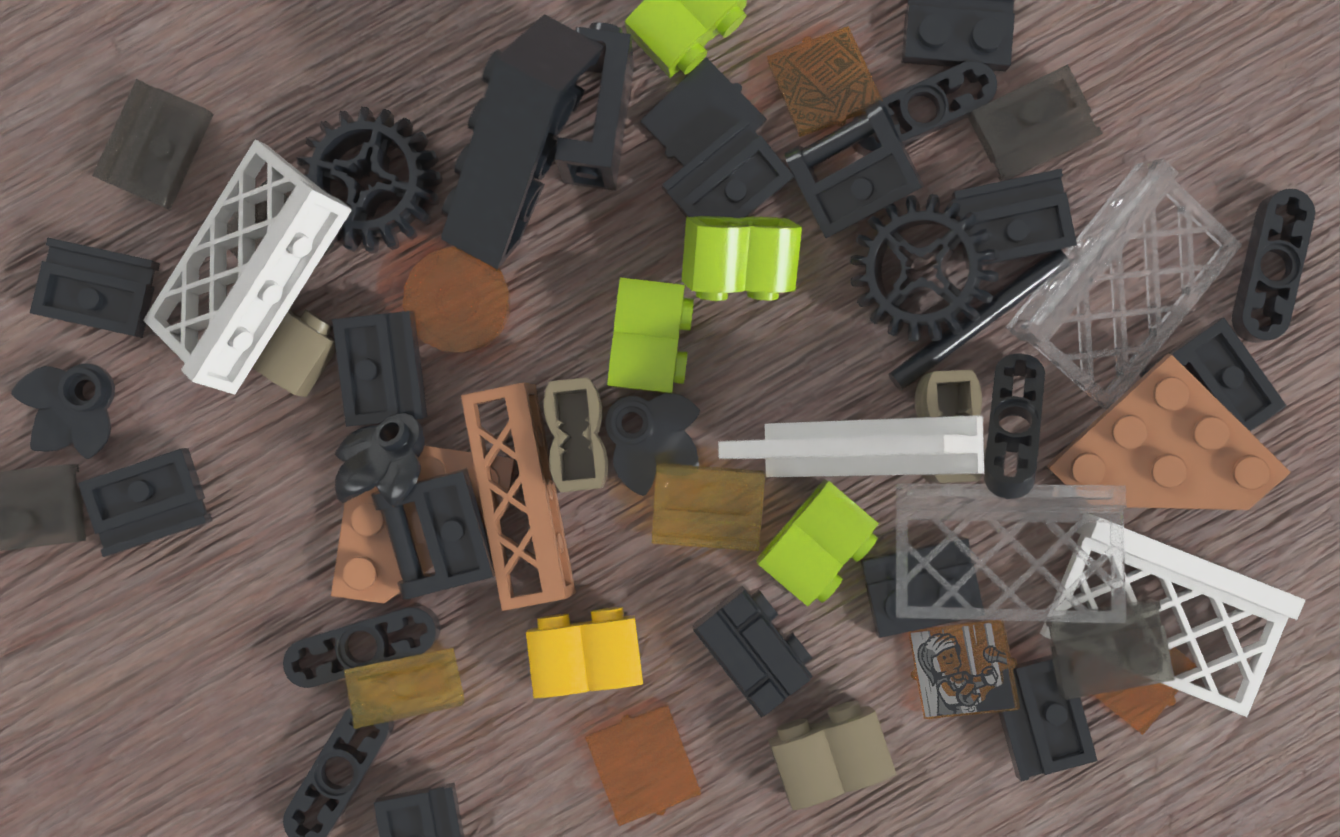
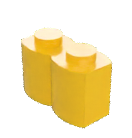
M613 607L591 611L592 620L570 623L569 614L537 618L538 627L526 631L533 698L564 696L643 684L635 615L624 616L623 607Z

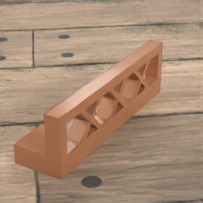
M523 382L461 395L502 611L567 599L575 594L576 590L556 487L550 471V456L536 385ZM505 399L509 421L497 438L481 426L477 404ZM511 433L515 449L505 443ZM484 439L493 444L488 453L486 452ZM500 450L517 460L519 476L509 491L495 483L491 478L490 465ZM521 487L525 502L516 497ZM495 493L504 498L498 508ZM510 504L528 515L530 529L519 545L502 534L500 519ZM531 541H533L535 556L526 550ZM505 547L514 552L509 561H507ZM520 558H523L538 569L542 591L514 596L510 573Z

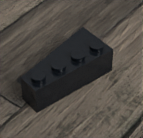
M544 14L504 51L497 49L493 52L482 75V81L488 84L485 95L475 105L468 121V128L473 130L471 141L463 148L455 164L454 172L460 175L458 184L451 190L442 207L441 214L447 217L441 236L443 241L497 270L520 244L545 185L538 180L544 178L555 160L558 142L557 135L566 125L572 111L577 110L585 92V89L576 85V82L590 66L597 64L604 47L603 45Z

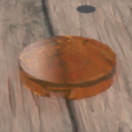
M446 247L429 253L413 267L404 285L403 309L404 311H415L417 335L424 343L445 353H466L486 347L502 332L510 315V292L505 276L499 268L497 270L456 247Z

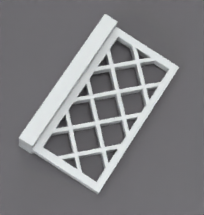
M255 139L143 321L185 363L181 371L192 382L235 395L352 209L341 200L324 192L269 146ZM265 162H267V184L255 189V178ZM293 190L288 200L284 204V193ZM267 200V220L255 224V204ZM239 211L238 231L227 235V223L233 213ZM264 237L255 251V240ZM238 246V267L227 270V250ZM210 256V277L199 280V268L205 258ZM235 283L226 297V285ZM209 292V313L198 316L199 295ZM182 301L181 322L171 326L167 320L178 302ZM207 328L198 342V331Z
M983 416L765 424V440L718 441L719 459H765L766 477L984 473Z
M1083 513L1076 530L1081 535L1040 634L1247 717L1289 617L1295 620L1298 619L1305 599L1098 517ZM1092 550L1109 558L1117 578L1090 589L1082 571ZM1121 562L1137 569L1125 574ZM1150 574L1159 577L1167 598L1140 609L1130 583ZM1172 582L1188 589L1176 594ZM1078 583L1081 593L1073 596ZM1121 587L1131 613L1104 623L1094 598ZM1201 594L1208 596L1217 618L1191 628L1180 603ZM1086 602L1096 628L1076 636L1059 630L1066 610ZM1223 603L1238 609L1227 613ZM1171 607L1182 632L1155 643L1145 618ZM1252 614L1268 620L1260 640L1242 648L1231 623ZM1136 622L1146 648L1126 656L1117 653L1109 633ZM1222 627L1232 653L1206 663L1195 638ZM1101 637L1105 648L1089 641ZM1186 642L1197 667L1177 676L1167 672L1160 653ZM1253 656L1250 664H1248L1246 658ZM1151 657L1155 668L1140 661ZM1237 663L1243 676V681L1235 699L1218 693L1211 673ZM1202 678L1205 687L1191 681Z

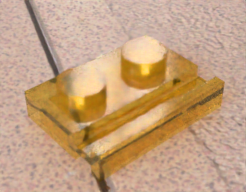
M657 463L651 544L759 551L765 472L762 470Z

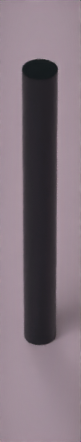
M1062 250L1048 254L993 295L991 303L984 302L977 307L976 310L980 314V318L977 321H972L967 316L961 319L960 323L963 329L961 333L953 334L950 329L942 333L941 340L930 342L890 372L888 375L893 384L900 391L905 389L1068 267L1070 261Z

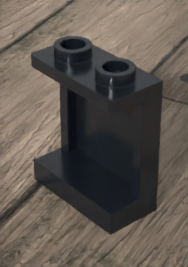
M595 22L591 23L589 28H575V31L604 46L597 64L590 66L586 70L588 72L602 73L592 142L558 137L555 161L564 184L616 191L634 73L631 34L622 33L623 30L616 25Z

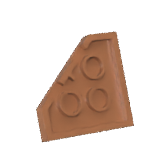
M1171 354L1165 355L1047 464V467L1087 507L1249 510L1291 473Z
M424 446L421 455L418 457L421 471L417 481L467 468L485 529L486 525L472 452ZM496 456L490 465L491 478L495 483L509 491L513 485L516 460L510 457ZM377 487L344 504L331 592L333 597L384 604L400 593L397 583L402 578L382 510L375 509L371 496L372 493L379 491ZM495 493L498 508L504 498ZM413 501L403 504L422 571L426 573L434 567L415 502Z

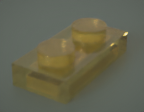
M454 648L344 670L354 729L463 706L465 699Z

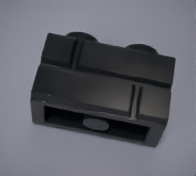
M742 586L692 626L695 634L759 716L763 717L811 680L813 676L805 664L812 659V656L793 632L786 638H783L771 621L778 617L779 614L761 591L757 590L750 596Z

